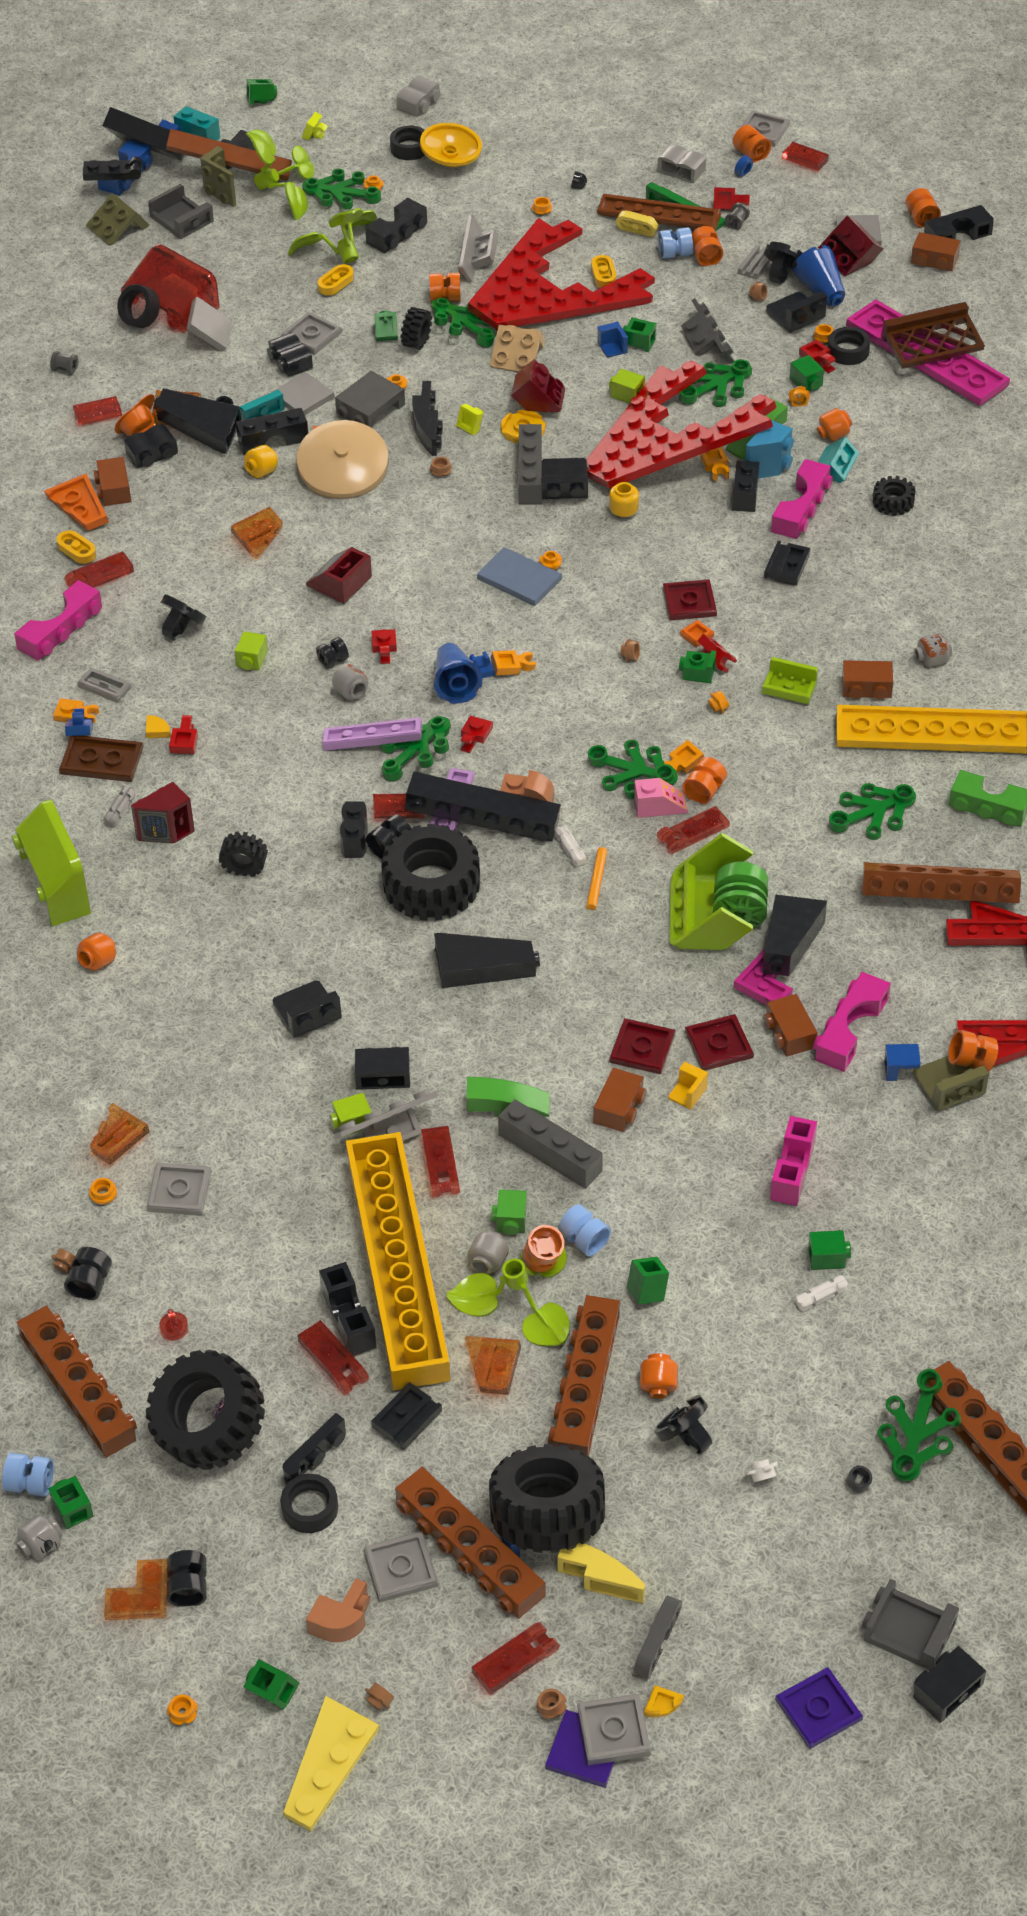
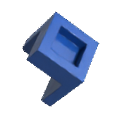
M618 321L597 326V342L607 358L628 353V337Z
M886 1044L884 1056L886 1081H897L899 1069L920 1068L919 1044Z

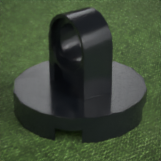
M772 241L770 245L767 244L764 254L773 262L769 271L770 281L783 284L787 279L790 269L796 268V260L803 252L798 250L795 253L790 250V245Z
M164 594L160 602L171 609L163 624L162 634L174 641L177 635L183 634L190 620L203 625L207 617L196 609L194 610L187 606V604Z
M696 1395L687 1400L690 1406H685L681 1409L676 1407L656 1426L658 1429L654 1433L661 1442L668 1441L679 1435L687 1446H693L698 1450L697 1454H702L712 1444V1439L698 1421L708 1408V1404L701 1395Z

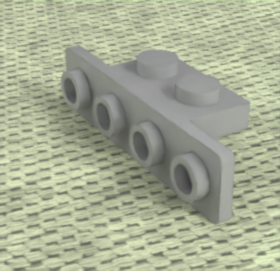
M470 215L465 227L466 231L458 265L460 275L465 277L467 282H473L475 269L482 266L486 267L494 262L498 235L495 230L481 234L482 229L475 217Z
M428 1089L413 1094L415 1100L405 1104L404 1099L388 1105L390 1111L381 1114L378 1109L364 1115L366 1121L356 1125L353 1120L339 1126L341 1132L334 1134L336 1139H339L358 1130H361L364 1138L401 1132L402 1141L422 1133L412 1107L440 1095L438 1091L430 1093Z

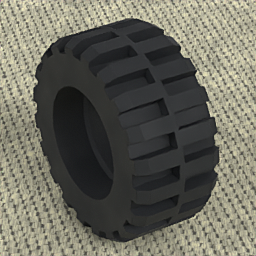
M427 824L426 827L414 826L410 831L407 829L402 831L399 837L395 836L383 852L381 868L383 890L386 894V899L390 904L394 903V908L400 913L404 910L405 915L413 918L416 915L419 916V920L427 921L428 917H434L435 921L442 920L444 915H448L450 918L457 915V910L463 912L468 908V902L473 903L477 897L476 893L480 889L478 850L466 835L463 836V833L457 829L450 830L449 826L441 825V827H437L435 824ZM429 865L441 866L450 870L447 874L435 878H423L412 874L414 870Z
M197 1350L190 1352V1357L182 1355L176 1358V1363L172 1366L168 1364L163 1369L165 1373L162 1377L155 1379L153 1383L155 1389L148 1394L147 1402L150 1403V1407L146 1408V1419L150 1421L148 1429L150 1434L154 1436V1441L180 1463L182 1462L194 1469L200 1467L202 1470H211L213 1465H216L218 1468L228 1465V1460L231 1458L236 1461L242 1456L241 1451L245 1447L249 1449L252 1446L254 1434L259 1435L262 1428L259 1420L264 1419L265 1409L260 1405L264 1404L265 1400L263 1393L259 1390L260 1385L258 1381L232 1357L225 1353L219 1354L216 1350H206L205 1353ZM223 1388L224 1405L218 1418L203 1430L188 1432L187 1415L194 1400L207 1390Z
M544 1444V1447L529 1446L524 1451L519 1449L513 1452L511 1457L506 1456L491 1473V1478L489 1479L491 1523L494 1525L496 1532L501 1537L503 1536L505 1541L511 1545L515 1543L520 1549H533V1552L542 1553V1551L556 1553L560 1549L565 1548L570 1550L575 1548L578 1543L584 1544L589 1541L591 1536L598 1532L604 1522L605 1480L603 1472L589 1456L585 1457V1454L577 1449L572 1451L568 1446L560 1445V1447H553L552 1444Z

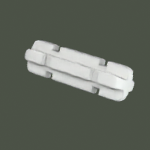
M567 826L556 827L554 835L575 867L584 865L586 863V856L580 850V846L573 835L570 834L571 832Z
M837 1275L831 1278L832 1282L825 1281L808 1290V1294L804 1292L796 1296L795 1303L801 1311H806L812 1308V1304L816 1306L834 1297L835 1292L838 1294L847 1290L848 1283L843 1275Z

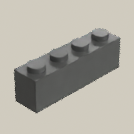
M519 424V505H542V424Z
M515 1099L498 1116V1131L501 1137L586 1189L603 1171V1153L518 1100Z

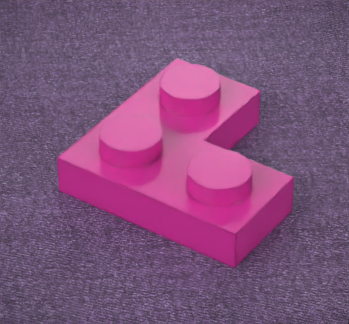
M763 949L734 980V988L767 1006L769 1001L793 995V988L776 980L775 978L778 975L763 973L765 952Z

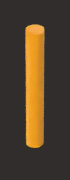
M604 847L597 849L586 909L596 910L607 856V849Z

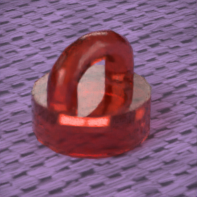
M168 1309L167 1314L161 1318L159 1323L160 1332L167 1340H179L189 1330L186 1316L182 1313L174 1312L173 1309Z

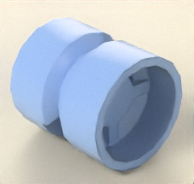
M689 227L676 229L674 233L672 230L658 232V246L662 259L674 258L676 254L680 257L693 255V239Z
M577 1204L564 1214L559 1222L558 1230L567 1241L575 1243L577 1249L586 1256L591 1257L606 1245L611 1235V1229L599 1218L592 1219L593 1213L584 1206Z
M10 1452L3 1469V1490L14 1493H22L24 1490H27L29 1495L46 1497L53 1479V1459L34 1456L30 1460L26 1454Z

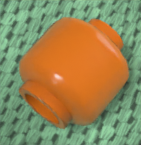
M834 408L820 416V426L817 427V431L823 439L827 437L830 441L834 442L849 434L852 422L845 410L841 411L838 408Z
M101 932L94 933L83 939L77 947L79 963L92 971L105 967L114 961L116 956L114 941Z
M655 1353L648 1355V1359L644 1360L640 1365L641 1389L650 1393V1397L655 1399L667 1398V1393L674 1392L677 1389V1363L671 1360V1356L667 1354Z

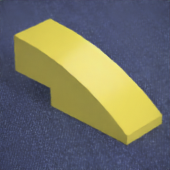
M578 1543L575 1548L570 1550L566 1548L560 1549L557 1557L558 1572L584 1578L585 1590L644 1603L645 1584L630 1569L615 1558L585 1543Z

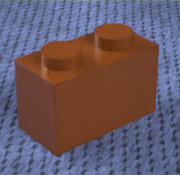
M919 232L912 247L911 263L953 272L959 258L961 240Z
M124 457L96 460L98 470H93L95 484H100L96 485L98 499H103L104 506L132 502Z
M843 660V697L854 699L860 697L892 698V661Z
M794 994L767 1002L764 1022L768 1030H773L777 1048H782L786 1057L813 1049L818 1032L798 995Z
M613 1067L593 1107V1123L621 1132L625 1131L628 1124L632 1125L637 1114V1109H635L637 1104H643L647 1089L643 1088L644 1077Z

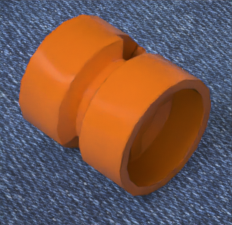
M744 125L734 134V147L744 155L752 158L753 163L765 159L770 153L771 142L753 126Z
M918 188L907 196L905 205L918 227H925V221L941 217V211L929 190Z
M702 226L692 232L693 251L698 263L702 266L718 264L723 258L724 252L716 231L709 226Z
M442 273L429 274L430 302L438 298H447L449 302L461 301L460 273H448L446 276H443Z
M711 757L701 758L692 770L693 772L689 774L682 784L684 794L689 799L702 804L710 802L717 789L727 778V771L722 763Z
M957 1030L949 1044V1062L962 1067L970 1065L971 1069L984 1065L989 1072L997 1059L998 1043L995 1038L983 1035L976 1037L974 1033Z
M541 1225L533 1229L522 1250V1258L525 1265L535 1272L543 1273L550 1271L556 1265L564 1249L562 1233L551 1225Z

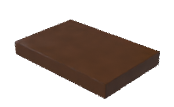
M82 735L71 736L59 768V774L132 782L144 748L143 742Z

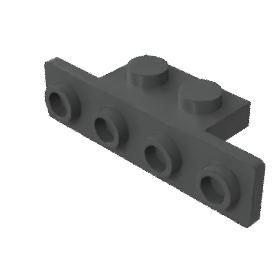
M694 298L691 301L698 313L683 323L681 327L695 352L700 356L718 345L727 360L733 363L734 359L731 354L734 351L727 341L723 342L726 338L719 328L715 329L718 324L711 315L708 317V314L711 312L704 302L700 304Z

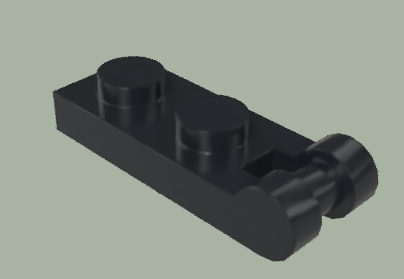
M135 156L130 160L84 161L83 181L139 179L142 172V159Z
M335 1413L283 1463L285 1485L295 1477L306 1473L312 1466L317 1467L324 1460L325 1453L332 1446L338 1447L343 1442L346 1436L345 1419Z

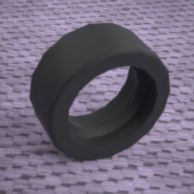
M409 125L392 131L390 135V148L393 156L402 160H416L425 156L420 147V138L425 129ZM408 140L419 142L414 145L401 144V142Z
M138 284L127 286L118 298V315L127 325L139 328L148 327L156 320L159 314V297L149 287ZM142 293L146 301L145 310L139 318L135 319L132 315V303L135 297Z
M838 328L828 338V348L831 349L830 355L839 364H860L869 356L870 337L859 328ZM844 342H852L858 344L860 347L856 349H844L839 347L838 344Z
M308 1473L290 1480L282 1490L280 1499L285 1522L290 1528L301 1533L311 1534L322 1531L330 1526L337 1517L339 1505L335 1486L329 1479L319 1474ZM309 1490L318 1491L324 1494L327 1499L326 1508L315 1515H300L294 1512L292 1508L294 1497L301 1492Z

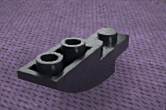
M422 381L421 395H412L414 428L424 448L432 456H437V448H442V434L438 433H443V419L438 418V410H435V405H431L436 404V390H432L431 381Z

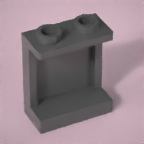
M181 184L148 201L150 217L180 239L214 222L212 205L208 202L200 206L185 196L184 186Z
M373 371L368 372L335 397L336 414L340 418L359 422L371 428L372 420L393 405L400 409L405 405L404 388Z
M890 1579L886 1588L882 1586L879 1588L874 1600V1604H877L874 1611H868L861 1626V1628L865 1629L864 1641L928 1670H932L954 1629L959 1608L948 1603L944 1611L896 1590V1581Z

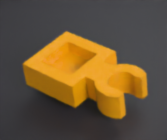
M722 447L700 455L706 472L712 471V479L714 481L718 480V474H723L726 479H729L728 459Z
M515 650L492 651L491 661L496 675H516L520 673L521 669L532 671L536 666V662H528L532 660V652H524L521 655H517Z
M60 698L53 718L54 721L67 722L68 719H72L74 709L84 708L85 719H93V723H95V715L90 714H99V706L88 705L84 707L83 701Z
M686 740L669 754L671 761H664V763L671 765L677 771V775L681 770L687 774L704 757V753L689 740Z

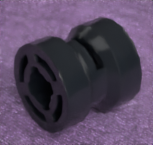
M340 637L332 639L329 644L324 643L316 647L317 657L325 668L333 666L336 661L341 662L349 658L347 646Z

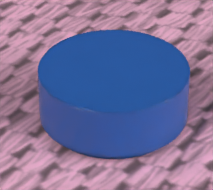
M743 155L735 166V174L743 177L750 172L753 166V159Z

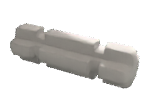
M124 786L121 789L120 795L116 797L103 818L106 826H117L120 821L118 818H122L130 805L129 801L131 802L135 797V790L132 787Z

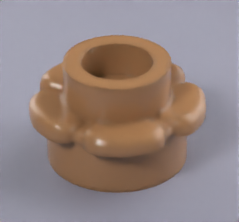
M756 281L750 287V298H753L754 302L764 301L768 292L767 285Z
M436 457L432 460L430 471L433 475L446 476L451 473L452 465L448 458Z
M627 639L621 645V656L625 658L626 662L638 660L640 656V644L638 641Z
M59 1248L56 1255L52 1254L51 1256L55 1261L53 1266L60 1271L68 1273L72 1268L75 1255Z
M374 1682L370 1689H365L366 1693L369 1694L366 1701L376 1709L381 1711L384 1706L387 1709L391 1707L389 1704L394 1699V1696L381 1685Z
M546 1689L538 1696L536 1708L538 1713H542L543 1718L553 1719L565 1712L567 1700L558 1690Z

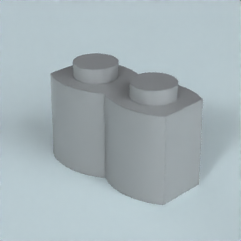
M416 76L408 86L398 93L396 97L397 109L416 117L422 112L425 113L429 106L440 98L439 83Z
M669 145L658 157L657 170L660 173L671 177L676 176L678 179L694 183L706 169V157L695 151H687L678 145Z

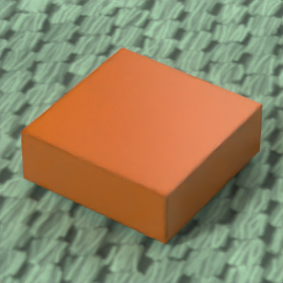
M696 620L680 631V636L696 648L701 645L697 640L702 634L711 638L714 637V631L699 620Z

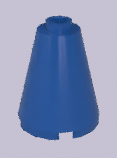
M822 245L823 248L820 249L812 247L797 258L796 268L793 267V271L796 277L812 292L817 294L822 291L827 295L826 305L838 306L843 302L846 294L833 251L826 245Z
M443 644L437 651L434 675L435 691L439 698L445 699L451 704L468 702L476 696V692L482 687L481 671L456 644Z

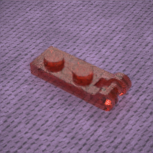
M122 551L73 570L65 575L64 580L69 587L80 580L94 588L134 572V567Z
M714 806L670 828H661L657 832V838L662 843L665 842L667 849L671 854H674L730 827V821Z
M449 1126L421 1129L432 1197L441 1196V1193L446 1192L459 1194V1180ZM449 1177V1181L439 1182L438 1178Z
M321 1320L297 1335L298 1342L335 1382L338 1389L344 1395L353 1390L352 1387L357 1383L363 1384L369 1380L368 1373ZM349 1369L352 1373L345 1377L343 1372Z
M537 1622L471 1667L472 1674L491 1695L545 1657L548 1658L558 1651L560 1645L554 1638H549L546 1634L547 1629L541 1622ZM537 1641L539 1645L534 1648L531 1642Z

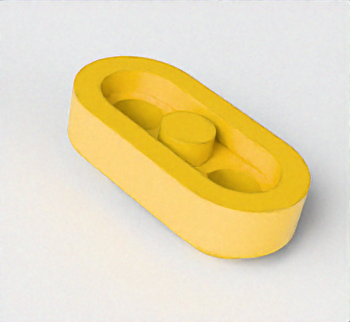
M598 255L592 258L591 270L596 286L602 288L616 280L613 260L609 256Z
M345 264L335 266L318 279V291L323 295L336 294L353 281V268Z
M67 530L58 534L56 538L58 549L75 562L87 564L96 558L95 545L79 533Z

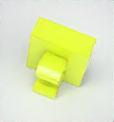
M314 112L306 124L302 135L303 139L310 140L312 136L319 139L324 137V132L328 126L320 123L322 115Z
M468 404L461 405L456 426L475 435L480 430L484 411L477 407L473 408Z

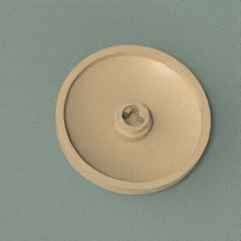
M349 420L332 421L316 427L302 440L297 452L298 472L304 484L319 495L330 498L357 497L372 491L385 477L388 469V450L382 437L371 427Z

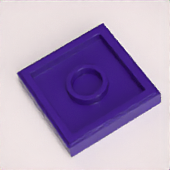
M829 1667L775 1696V1700L809 1749L863 1720V1715Z
M565 1710L546 1761L545 1769L606 1788L615 1762L588 1766L579 1715L576 1712Z

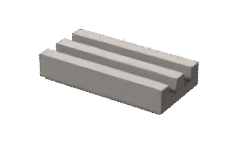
M755 245L739 266L738 274L758 280L771 262L765 257L754 274L752 273L765 256L764 251L766 247H763L761 250L759 245Z
M91 667L77 682L79 688L117 703L121 701V697L126 695V691L132 688L131 683ZM93 676V677H95V678L100 679V681H97V680L92 679V678H90V677ZM108 683L120 687V689L108 685Z

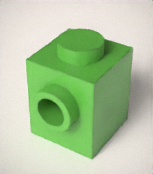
M499 1189L497 1205H492L491 1221L497 1222V1232H503L507 1235L525 1233L527 1191Z

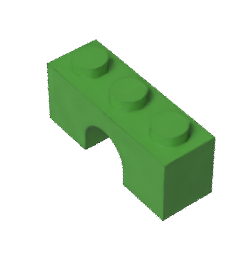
M963 770L959 771L950 791L949 806L954 807L958 811L978 814L982 818L999 820L1006 825L1022 827L1027 815V789L1008 784L1003 793L989 794L983 790L984 776Z

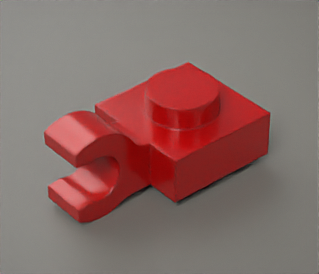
M714 187L713 209L731 210L735 203H743L745 205L750 203V195L735 194V188Z
M817 339L799 348V355L801 357L810 355L828 374L835 371V368L831 366V363L835 362V358L830 355L831 349Z
M395 629L372 630L373 653H380L381 664H390V652L397 651Z
M702 634L697 640L704 647L703 653L710 654L711 650L716 651V665L721 671L729 672L725 667L727 660L734 663L737 662L736 658L713 638Z
M182 715L180 728L172 729L169 744L170 753L195 754L198 731L193 729L192 715Z
M470 715L461 730V742L464 743L461 751L471 753L476 742L484 744L493 728V721Z

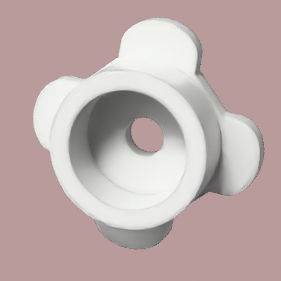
M768 1458L751 1463L752 1468L745 1473L746 1475L751 1474L753 1482L762 1481L776 1476L774 1466L778 1465V1463H769Z

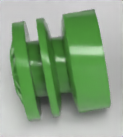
M733 862L719 868L715 874L713 913L723 907L752 924L753 929L760 926L767 918L769 877L765 870L749 862Z

